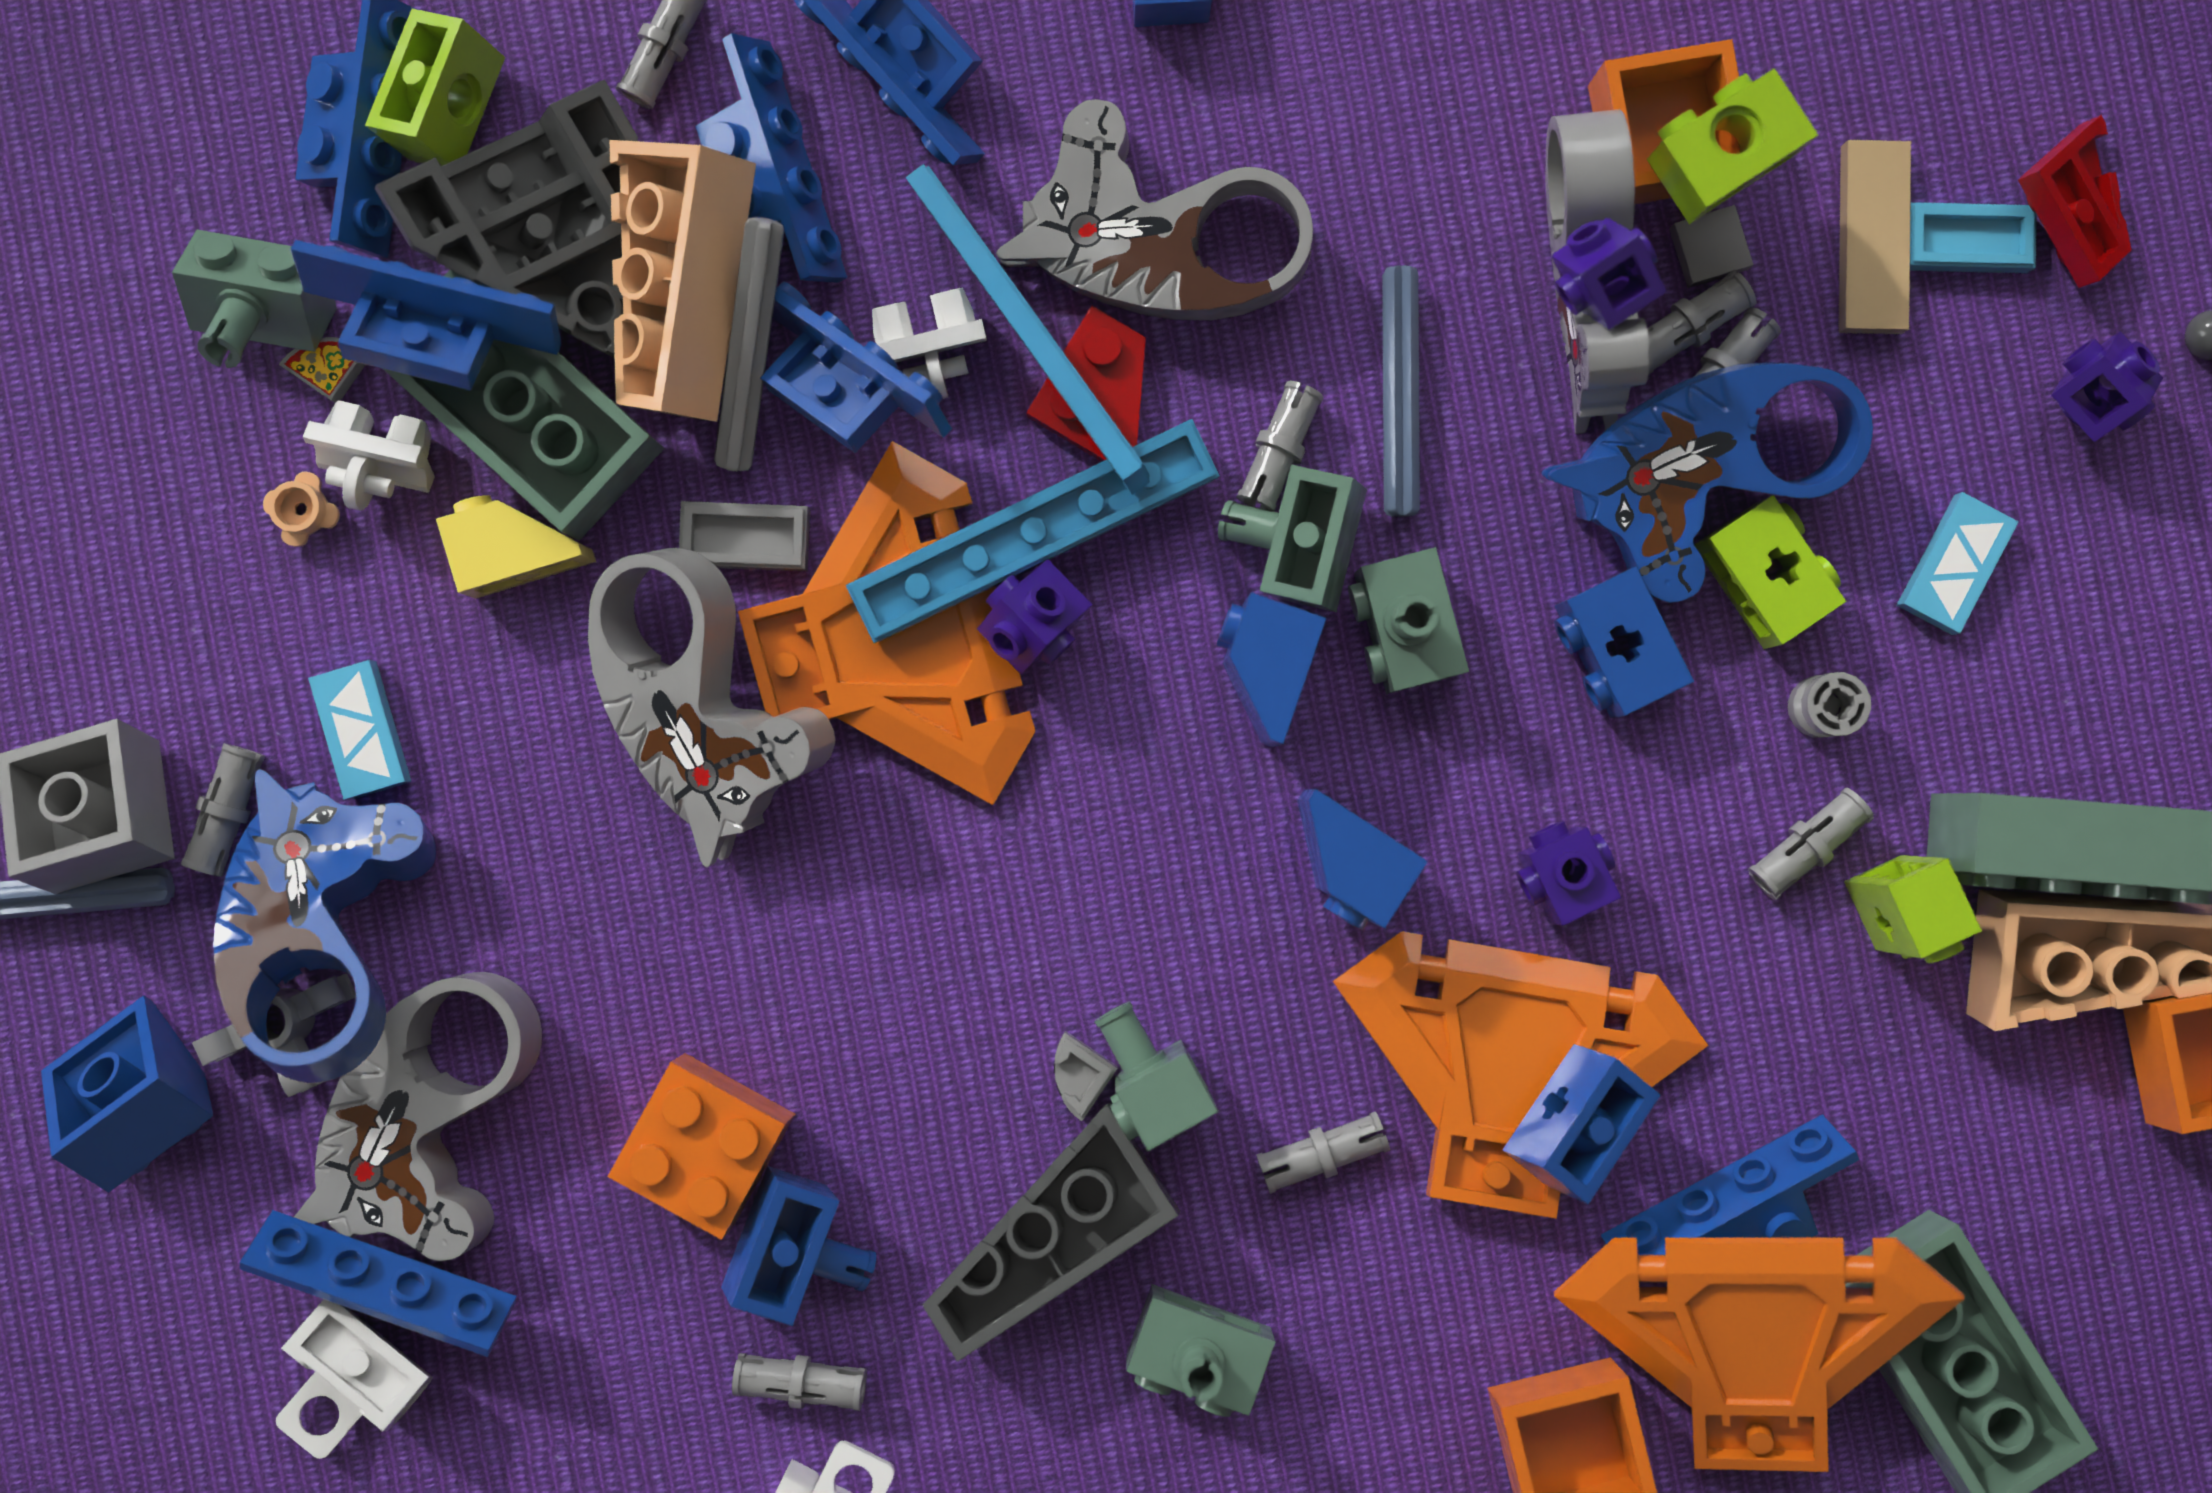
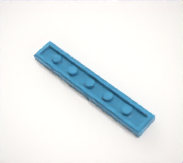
M923 164L905 178L1130 493L1133 495L1150 483L1149 478L1151 476L1144 463L929 166L925 167Z
M1193 419L1132 447L1151 476L1149 478L1150 483L1133 495L1109 462L1105 460L847 584L846 587L873 643L876 644L1002 583L1011 575L1017 576L1042 564L1047 559L1050 560L1218 479L1220 475Z

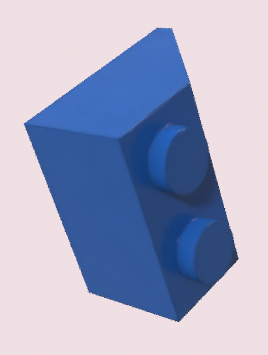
M1251 592L1242 607L1232 603L1231 608L1228 609L1216 645L1227 649L1222 664L1261 743L1276 747L1284 744L1327 618Z
M1317 789L1303 790L1297 802L1315 886L1329 896L1323 907L1362 931L1368 922L1385 929L1428 861Z
M144 995L41 1070L51 1157L108 1193L132 1175L143 1171L151 1161L184 1137L195 1133L204 1122L213 1117L204 1071L154 1002Z

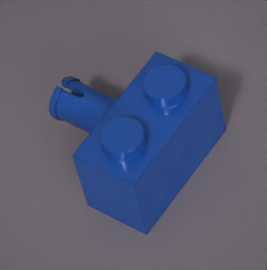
M767 1166L721 1288L731 1307L793 1326L812 1274L863 1292L871 1280L869 1277L864 1276V1270L870 1273L874 1272L876 1252L866 1251L826 1238L839 1204V1199L827 1185Z

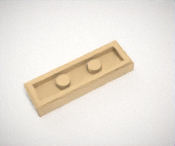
M1847 140L1841 146L1839 333L1902 334L1909 330L1911 141Z

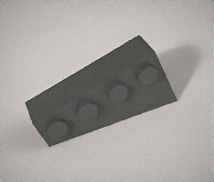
M1112 1103L1106 1104L1085 1129L1067 1146L1041 1177L1010 1208L996 1226L922 1305L957 1362L1179 1215L1180 1209L1135 1139L1129 1141L1123 1133L1110 1106Z

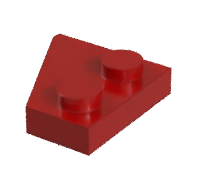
M2102 115L2079 124L2018 179L2026 194L2030 208L2039 217L2056 247L2060 261L2067 267L2078 288L2100 281L2132 250L2126 220L2120 210L2121 194L2116 172H2108L2103 175L2101 172L2095 140L2108 135L2106 122Z
M1091 305L1063 353L1131 447H1134L1138 442L1146 337ZM1047 378L1027 410V417L1101 462L1107 460Z

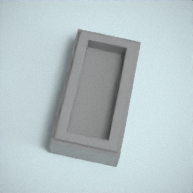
M681 501L679 548L701 554L717 568L808 572L810 508L808 506Z

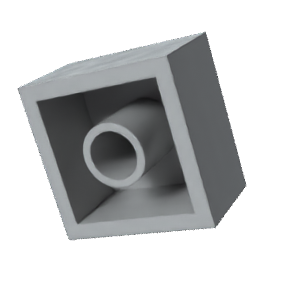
M114 719L0 753V803L8 877L57 894L175 859L159 740L119 719Z

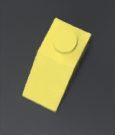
M489 495L476 496L459 501L453 505L455 513L436 519L457 591L469 597L480 598L596 562L592 549L499 500L492 501Z

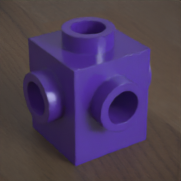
M1608 217L1603 221H1592L1579 227L1568 237L1567 245L1550 255L1562 276L1554 284L1567 308L1574 315H1578L1581 312L1585 313L1608 330L1631 317L1667 292L1654 266L1658 259L1647 237L1638 228L1630 231Z
M2119 331L2103 344L2092 338L2067 357L2062 363L2067 371L2051 396L2059 403L2064 414L2074 424L2080 426L2093 442H2096L2117 426L2124 431L2143 419L2155 407L2151 399L2163 377L2159 374L2160 366L2153 353L2140 342L2135 341L2131 343Z
M1047 559L1021 582L1014 575H1011L990 594L985 602L992 610L977 630L989 641L992 649L1000 657L1006 659L1022 675L1040 658L1049 666L1060 657L1076 640L1070 633V630L1093 604Z
M1564 821L1557 822L1530 835L1529 839L1533 846L1517 853L1524 867L1516 871L1519 884L1532 906L1541 903L1550 923L1566 925L1621 898L1609 873V870L1616 867L1613 855L1604 838L1599 833L1591 835L1588 827H1572L1568 829ZM1567 861L1569 864V872L1568 875L1564 878L1562 874V868L1564 863Z

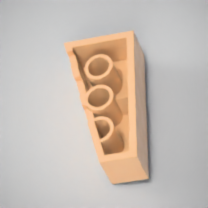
M610 140V163L620 166V192L611 194V221L621 223L622 258L612 260L613 285L618 286L620 293L623 295V314L614 320L616 404L717 422L730 341L744 226L749 216L756 163L702 145Z
M1994 890L1978 891L1976 919L1982 931L1974 935L1966 1014L1993 1031L2016 1028L2018 1023L2039 1019L2055 1021L2077 1017L2079 1012L2095 1009L2135 1007L2143 1005L2142 1001L2168 996L2184 998L2212 993L2211 904Z

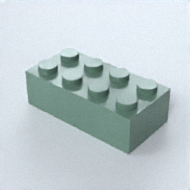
M449 270L444 275V277L448 278H465L452 270ZM494 339L472 390L384 369L558 530L578 541L584 537L665 449L560 352L555 355Z
M1988 793L1931 794L1927 857L1948 858L1960 885L2212 905V811Z
M1927 1210L1884 1237L1900 1240L1964 1293L1965 1296L1962 1302L1879 1368V1371L1956 1493H2030L2099 1450L1957 1223ZM1872 1245L1857 1255H1872ZM1845 1283L1846 1288H1872V1283Z

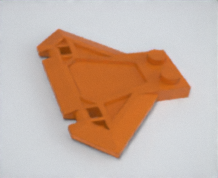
M892 441L803 594L738 611L765 712L773 717L800 707L818 709L829 720L837 718L978 798L994 805L1036 732L1031 712L1026 711L1011 715L1005 691L1023 686L1020 673L1006 659L1000 657L992 649L989 641L977 630L992 610L985 601L996 587L994 586L876 644L873 643L846 587L847 584L959 531L960 528L955 510L972 505L966 482ZM930 517L936 539L920 543L915 521ZM981 698L987 722L971 726L965 702Z
M1400 931L1332 982L1436 1127L1426 1195L1429 1197L1557 1219L1561 1192L1546 1186L1502 1149L1573 1044L1616 1057L1651 1087L1709 1046L1658 975L1634 971L1631 989L1609 986L1610 967L1450 939L1447 941L1444 958L1421 954L1423 935ZM1417 980L1440 983L1437 999L1416 996ZM1606 1011L1626 1015L1624 1031L1604 1028Z
M1613 1238L1554 1291L1555 1298L1692 1408L1695 1469L1829 1472L1827 1410L1965 1299L1964 1293L1897 1238H1872V1255H1844L1843 1238H1665L1666 1255H1638L1637 1238ZM1639 1282H1667V1287H1639ZM1845 1283H1872V1288H1846Z

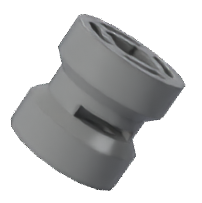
M1845 672L1827 673L1806 678L1794 687L1788 700V715L1793 725L1802 734L1813 738L1846 736L1856 732L1866 723L1871 711V696L1866 685L1856 676Z

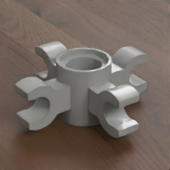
M343 974L337 978L333 976L302 992L293 988H280L271 1004H275L282 1010L285 1016V1027L281 1035H277L270 1030L266 1022L267 1036L272 1048L290 1053L309 1051L304 1039L313 1029L315 1016L356 997V992L348 975ZM233 1025L192 1042L202 1066L214 1061L219 1062L248 1048L239 1037ZM277 1073L280 1084L288 1097L324 1083L299 1082Z

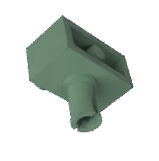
M198 229L195 231L173 269L172 275L189 329L205 332L199 339L197 346L200 354L208 362L220 367L222 360L229 350L230 353L225 360L226 368L237 366L242 359V353L249 340L316 351L337 307L334 299L304 292L290 251L292 246Z
M1291 465L1280 511H1270L1227 500L1221 515L1228 516L1231 520L1245 522L1246 524L1241 526L1219 520L1218 538L1222 541L1230 540L1270 550L1260 587L1261 592L1277 599L1337 612L1367 488L1352 477Z
M1436 547L1362 566L1354 573L1357 584L1348 586L1351 607L1357 622L1367 621L1373 645L1364 648L1367 667L1374 684L1383 682L1386 695L1469 672Z
M1128 1001L1106 1012L1094 1022L1101 1029L1110 1049L1123 1070L1115 1076L1116 1094L1110 1097L1113 1104L1110 1106L1127 1139L1130 1141L1140 1136L1149 1151L1214 1115L1218 1110L1211 1092L1182 1040L1173 1043L1163 1050L1156 1051L1134 1013L1131 1002Z
M1151 1284L1126 1354V1371L1136 1375L1134 1379L1136 1384L1154 1393L1170 1395L1173 1388L1184 1392L1191 1399L1192 1396H1195V1404L1215 1415L1230 1417L1234 1410L1250 1416L1275 1345V1339L1270 1326Z

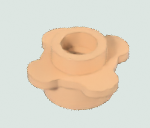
M311 472L297 474L294 481L285 482L275 488V490L269 491L263 500L265 512L270 515L274 524L282 529L281 538L290 546H304L308 542L309 535L322 527L327 529L333 528L340 518L338 507L335 504L328 503L321 491V479ZM302 503L305 504L307 508L305 514L298 515L296 511L297 506Z

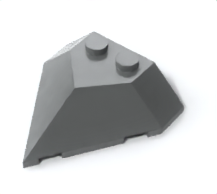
M605 79L550 104L538 122L448 164L440 166L435 157L376 185V192L411 249L478 285L513 294H530L542 301L555 304L559 329L615 359L614 320L623 314V295L620 293L618 286L613 285L612 260L622 258L621 223L611 221V194L620 192V166L610 163V140L638 141V136Z

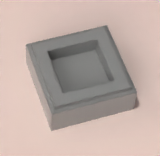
M1735 205L1709 212L1690 225L1687 220L1674 223L1669 228L1687 288L1726 277L1733 270L1736 273L1746 271L1754 265Z

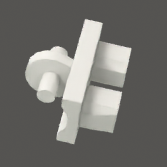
M963 288L930 295L938 329L914 335L906 302L872 309L873 334L876 344L884 349L895 362L925 356L926 364L903 369V374L907 377H910L913 372L921 374L938 389L943 399L948 398L945 379L968 374L964 355L940 360L938 352L987 341L982 319L975 320L972 306Z
M338 400L324 424L313 421L308 422L303 439L305 443L314 445L318 468L327 470L325 476L326 484L343 488V501L347 508L364 510L369 505L373 495L391 498L395 485L429 493L435 477L427 460L432 436L426 422L422 419L401 414L395 416L387 437L370 435L374 420L369 410L357 404Z

